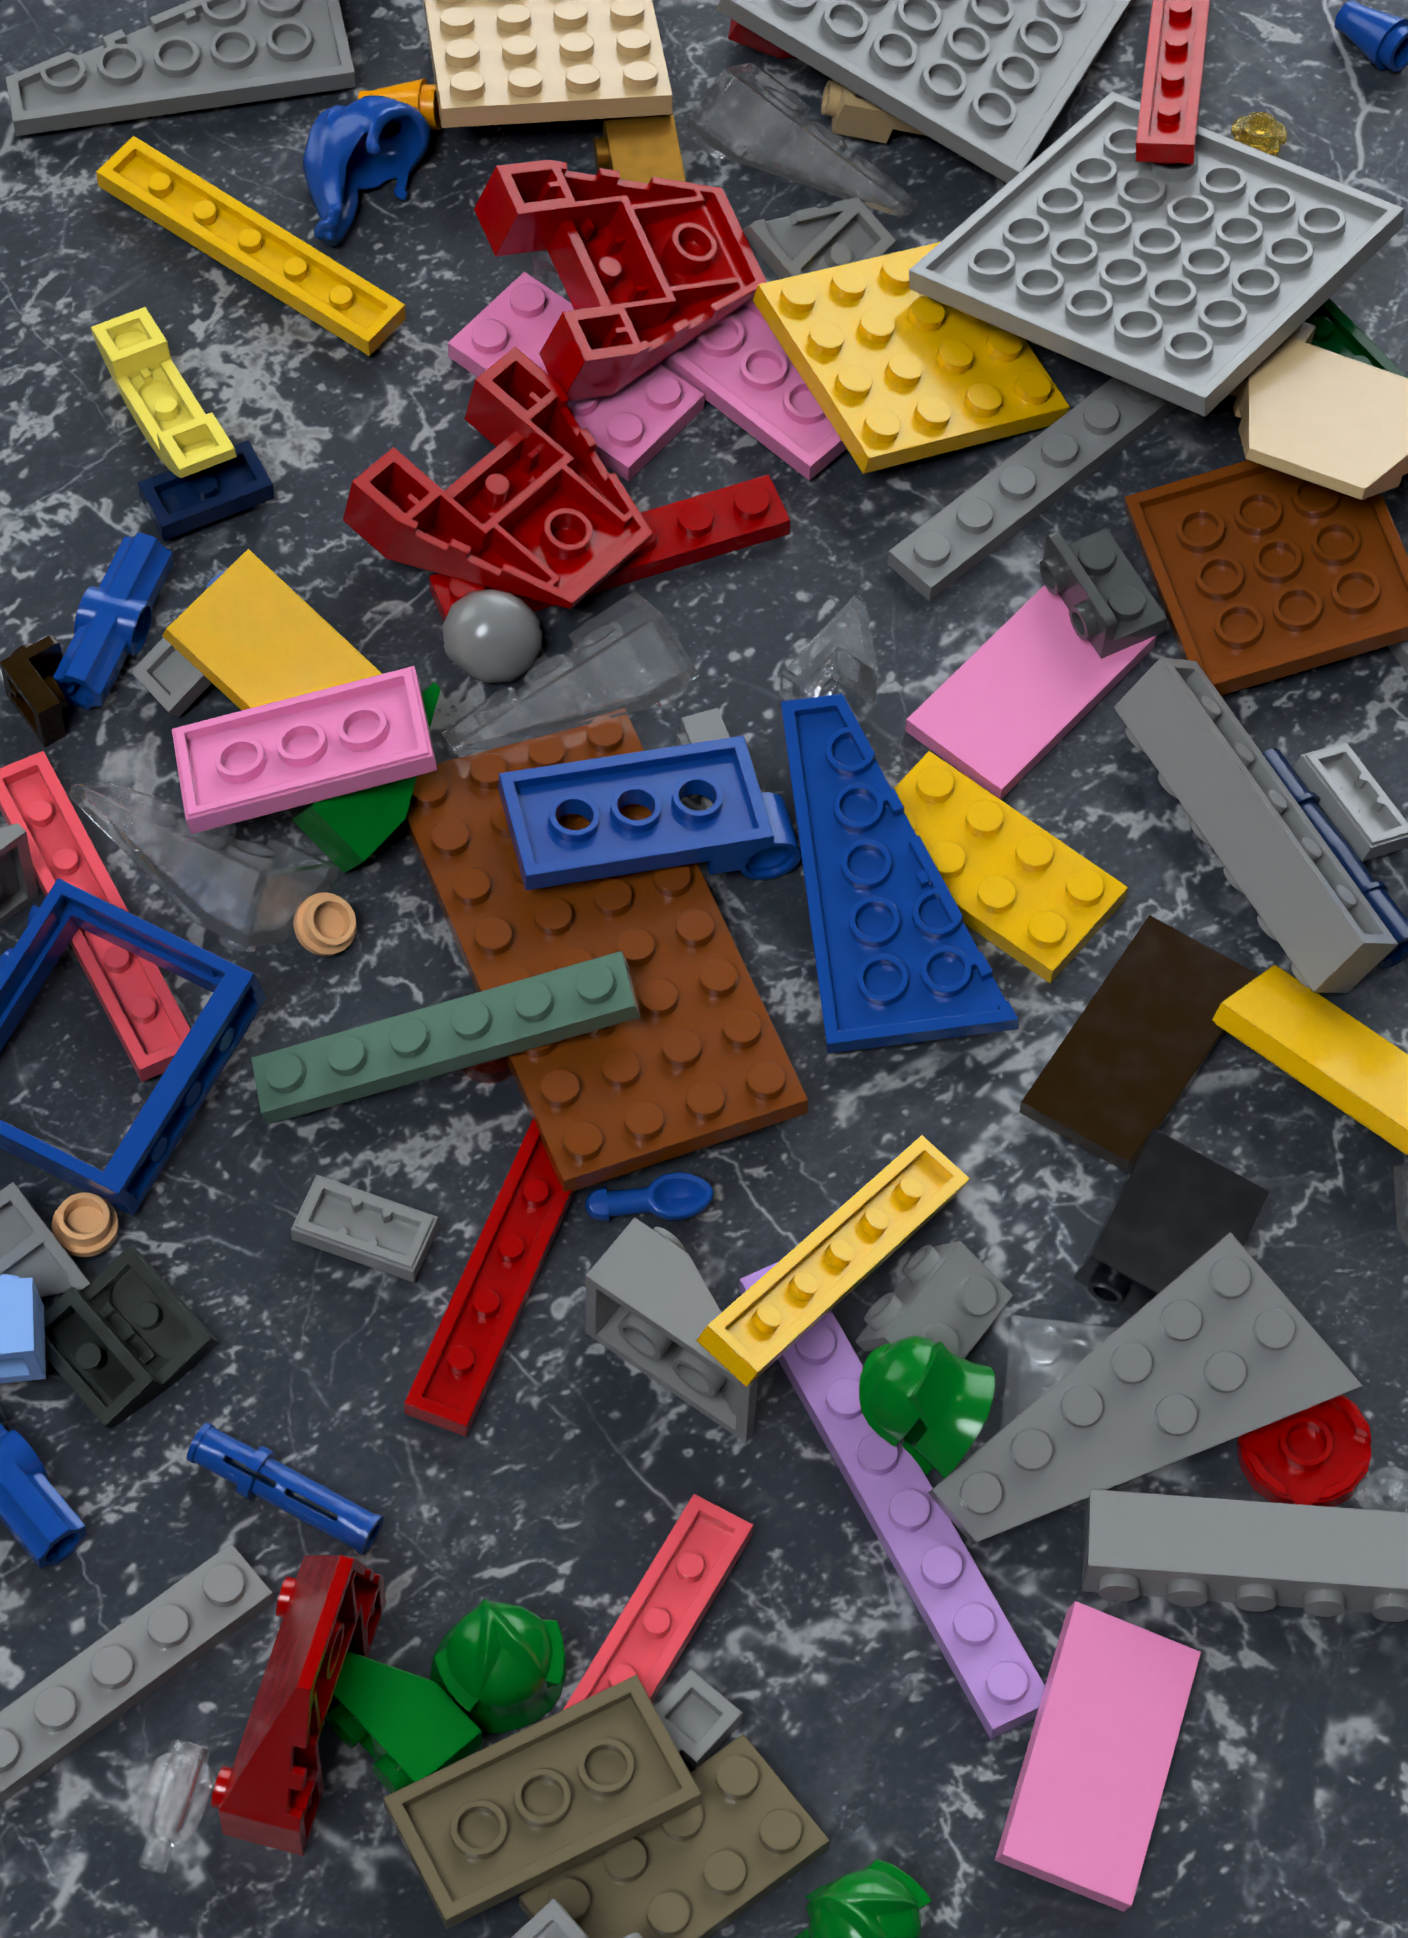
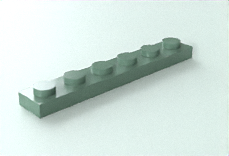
M619 951L252 1057L251 1061L261 1114L268 1124H272L640 1018L628 963L623 952Z

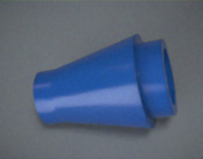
M1350 0L1341 7L1335 18V29L1344 34L1379 70L1390 69L1398 72L1408 65V19L1363 6L1355 0Z

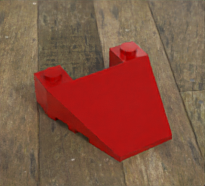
M540 160L496 166L474 207V211L495 257L543 250L548 251L574 310L562 312L539 355L549 376L560 384L569 401L615 394L754 297L758 284L767 282L723 188L659 177H652L649 183H641L620 179V173L616 170L600 168L596 175L567 171L566 162Z
M516 346L475 379L464 418L496 448L446 490H443L393 447L352 481L343 521L388 560L567 609H572L649 542L653 535V532L616 473L609 474L595 452L597 443L587 428L581 429L568 409L569 399L560 384Z
M305 1555L297 1578L287 1576L282 1584L276 1606V1616L283 1619L233 1767L222 1766L212 1793L211 1807L218 1809L223 1835L300 1856L304 1855L324 1794L318 1750L319 1736L347 1651L368 1658L386 1604L384 1577L376 1574L374 1570L366 1568L364 1564L354 1558L342 1555Z

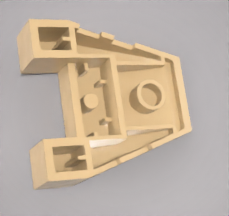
M1305 322L1301 324L1229 393L1231 396H1236L1233 406L1234 415L1242 418L1238 431L1245 459L1360 500L1399 487L1402 476L1408 474V378L1311 345L1317 326Z

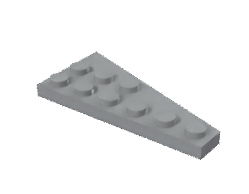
M190 0L150 17V26L125 35L122 29L102 37V46L78 56L65 52L6 77L15 136L356 87L355 71L339 0Z
M1230 1232L961 1463L945 1479L939 1482L928 1494L973 1545L1089 1498L1091 1489L1109 1490L1356 1390L1363 1385Z

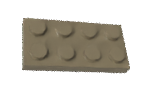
M635 1675L383 1797L384 1808L446 1929H449L701 1804V1792L639 1678Z
M742 1734L690 1772L701 1792V1804L533 1886L519 1896V1906L531 1920L554 1898L589 1938H624L635 1932H638L643 1938H710L829 1849L830 1840L746 1736Z

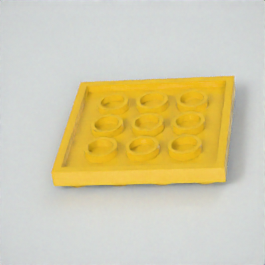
M940 242L758 284L753 298L754 304L863 474L1048 427L1065 415L1070 408L1024 338L909 288V269Z

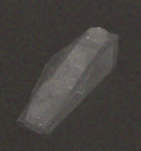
M754 62L724 68L685 124L698 135L695 143L716 159L723 160L726 156L732 161L843 199L859 197L867 207L899 218L913 213L920 204L872 161L860 155H856L854 159L849 157L845 153L848 148L845 143L847 139L843 135L833 133L832 127H826L819 122L809 121L805 118L811 107Z

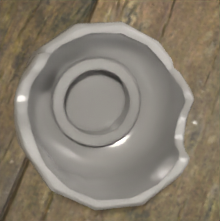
M495 589L470 591L452 604L442 625L444 649L448 658L473 679L485 681L486 683H511L529 671L542 649L543 632L539 627L540 621L536 614L521 598L509 592Z

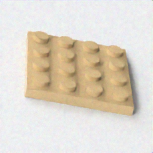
M422 0L442 128L672 115V91L652 0Z

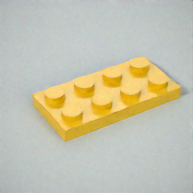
M930 751L894 787L913 830L923 841L962 913L964 924L1050 984L1126 900L1128 891L1126 885Z

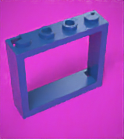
M58 878L41 906H32L27 920L28 926L15 947L7 949L0 957V1052L79 927L213 992L104 1171L0 1120V1149L87 1193L96 1194L107 1200L112 1206L134 1216L267 997L254 973Z

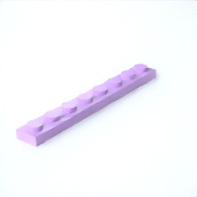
M777 1263L741 1278L739 1284L741 1295ZM830 1311L780 1356L778 1361L989 1738L992 1739L1036 1718L1045 1685L952 1521L928 1494L933 1488L921 1467L902 1447L900 1442L895 1447L880 1437L867 1423L861 1412L859 1402V1384L863 1365L833 1312Z

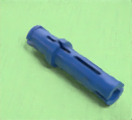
M205 1423L199 1429L187 1453V1460L189 1462L197 1463L237 1485V1494L251 1500L257 1496L298 1518L303 1523L356 1549V1552L361 1555H365L370 1550L382 1528L383 1516L370 1512L330 1490L325 1485L317 1483L276 1461V1453L263 1445L256 1450L216 1429L211 1423ZM233 1459L236 1460V1461H238V1462H240V1463H242V1464H244V1465H245L246 1467H248L249 1469H251V1470H253V1471H255V1472H258V1473H260V1474H262V1475H264V1476L270 1478L271 1480L275 1481V1482H276V1485L273 1484V1483H271V1482H269V1481H268L267 1479H265L264 1477H262V1476H260V1475H258V1474H256V1473H253V1472H251V1471L245 1469L244 1467H242V1466H240V1465L234 1463ZM294 1492L333 1512L338 1518L297 1497Z

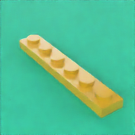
M135 136L128 140L96 171L98 187L368 356L406 320L404 303Z
M921 1135L711 1321L696 1341L744 1386L748 1387L956 1197L970 1178Z

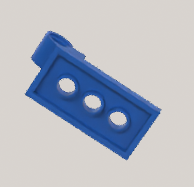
M744 735L499 773L498 790L525 890L699 862H706L709 875L741 870V873L747 878L767 880L788 873L801 859V851L786 802L778 794L761 792ZM698 794L707 797L713 805L706 810L697 811L687 808L680 800L688 795ZM629 804H639L648 808L652 815L643 820H631L624 817L619 810ZM566 814H579L589 820L590 825L581 830H570L561 826L557 820Z

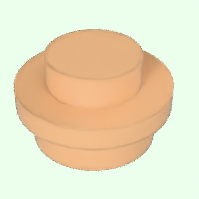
M316 893L305 899L298 906L293 920L294 932L300 944L306 950L318 956H333L342 952L352 943L356 934V917L352 907L347 901L332 893Z
M87 1192L77 1193L65 1199L55 1211L52 1219L53 1234L67 1253L76 1257H92L104 1252L114 1243L119 1230L118 1217L114 1207L107 1200Z

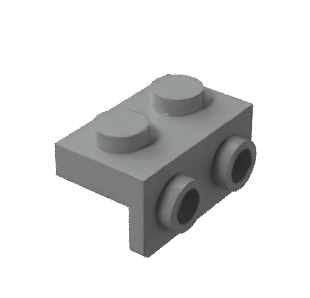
M961 1241L934 1247L930 1244L925 1245L905 1263L902 1273L906 1277L896 1290L882 1296L868 1310L864 1318L868 1325L855 1342L866 1352L906 1337L920 1336L936 1343L941 1341L947 1350L965 1359L1013 1297V1294Z

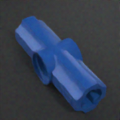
M137 532L132 537H124L100 586H90L84 593L75 617V635L53 676L69 704L86 710H90L94 706H103L128 654L136 656L143 648L151 627L152 606L174 564L173 552L164 547L156 537Z
M0 1423V1521L40 1569L52 1564L57 1565L74 1553L81 1540L87 1536L86 1526L81 1521V1518L65 1502L62 1495L47 1480L48 1474L28 1442L16 1430L12 1429L8 1432Z

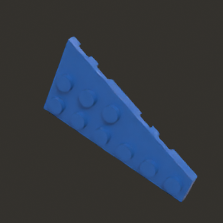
M843 693L781 701L828 1054L1019 1029L1017 1015L1009 1001H1006L993 978V971L983 952H979L963 922V915L923 841L913 830L904 813L902 802L895 789H891L879 767L875 752Z

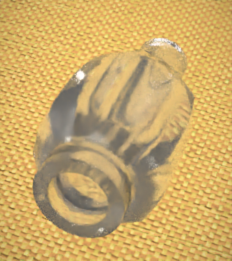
M172 1740L167 1753L156 1758L150 1766L138 1810L139 1826L145 1838H147L139 1862V1866L156 1873H166L174 1847L186 1842L196 1832L206 1811L213 1788V1773L207 1765L211 1753L207 1749L190 1742Z

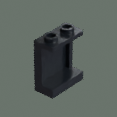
M1153 1128L1134 1152L1125 1171L1128 1174L1091 1251L1078 1267L1074 1279L1087 1286L1089 1293L1097 1300L1112 1306L1121 1305L1136 1313L1230 1232L1244 1246L1269 1191Z

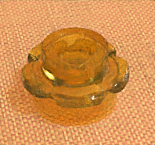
M1256 111L1247 117L1240 116L1233 122L1231 127V134L1234 136L1233 140L1275 157L1280 152V145L1285 144L1287 141L1285 126L1280 122L1277 123L1274 116L1266 112Z

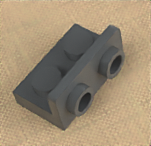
M1108 528L1067 544L1059 531L1046 536L1043 560L1039 564L1042 580L1051 594L1060 595L1069 609L1070 620L1075 632L1082 640L1088 639L1101 659L1165 632L1166 615Z

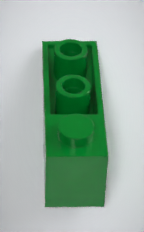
M435 682L421 691L429 730L441 690ZM417 776L306 804L292 820L343 873H346L364 862L406 819Z
M347 1651L328 1709L330 1713L326 1715V1719L336 1735L348 1747L353 1748L359 1743L376 1761L371 1765L372 1770L381 1784L390 1793H394L483 1749L482 1731L435 1681Z

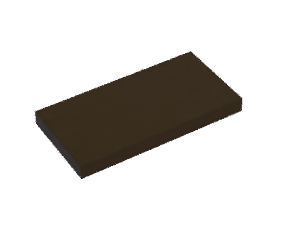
M1149 915L1021 1101L1019 1112L1117 1168L1126 1171L1134 1152L1153 1128L1161 1131L1225 1035L1226 1031L1212 1021L1221 1002L1254 980L1259 974Z

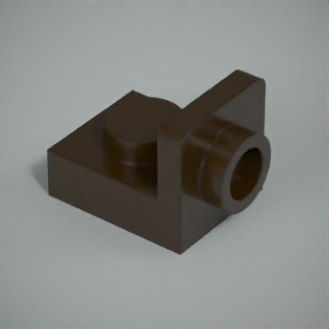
M49 635L36 643L24 644L17 648L10 657L0 662L6 696L44 747L66 736L62 710L67 708V702L59 685L53 679L63 656L61 645L54 635Z

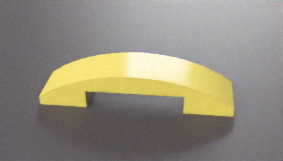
M146 307L91 327L93 338L131 415L157 456L173 474L183 478L237 457L235 447L212 412L205 414L170 357L167 340Z

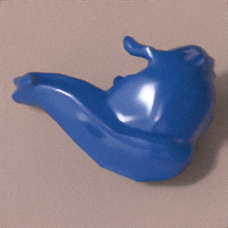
M369 95L350 103L348 106L335 105L319 114L310 128L303 157V171L307 186L320 218L314 229L315 238L324 241L331 247L339 245L353 222L358 207V190L378 188L389 180L397 179L394 189L395 196L402 201H406L408 195L406 187L409 176L427 153L431 141V128L428 120L417 108L392 98Z

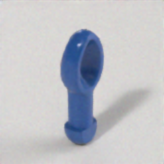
M673 1172L661 1175L653 1180L648 1187L607 1191V1187L595 1189L588 1194L585 1200V1209L591 1218L599 1221H610L611 1216L652 1213L666 1221H682L703 1212L712 1203L714 1191L711 1184L702 1177L686 1172Z

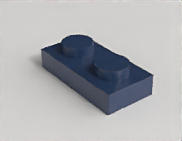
M249 440L234 445L236 458L179 478L169 470L138 482L140 498L163 541L274 499L273 483Z

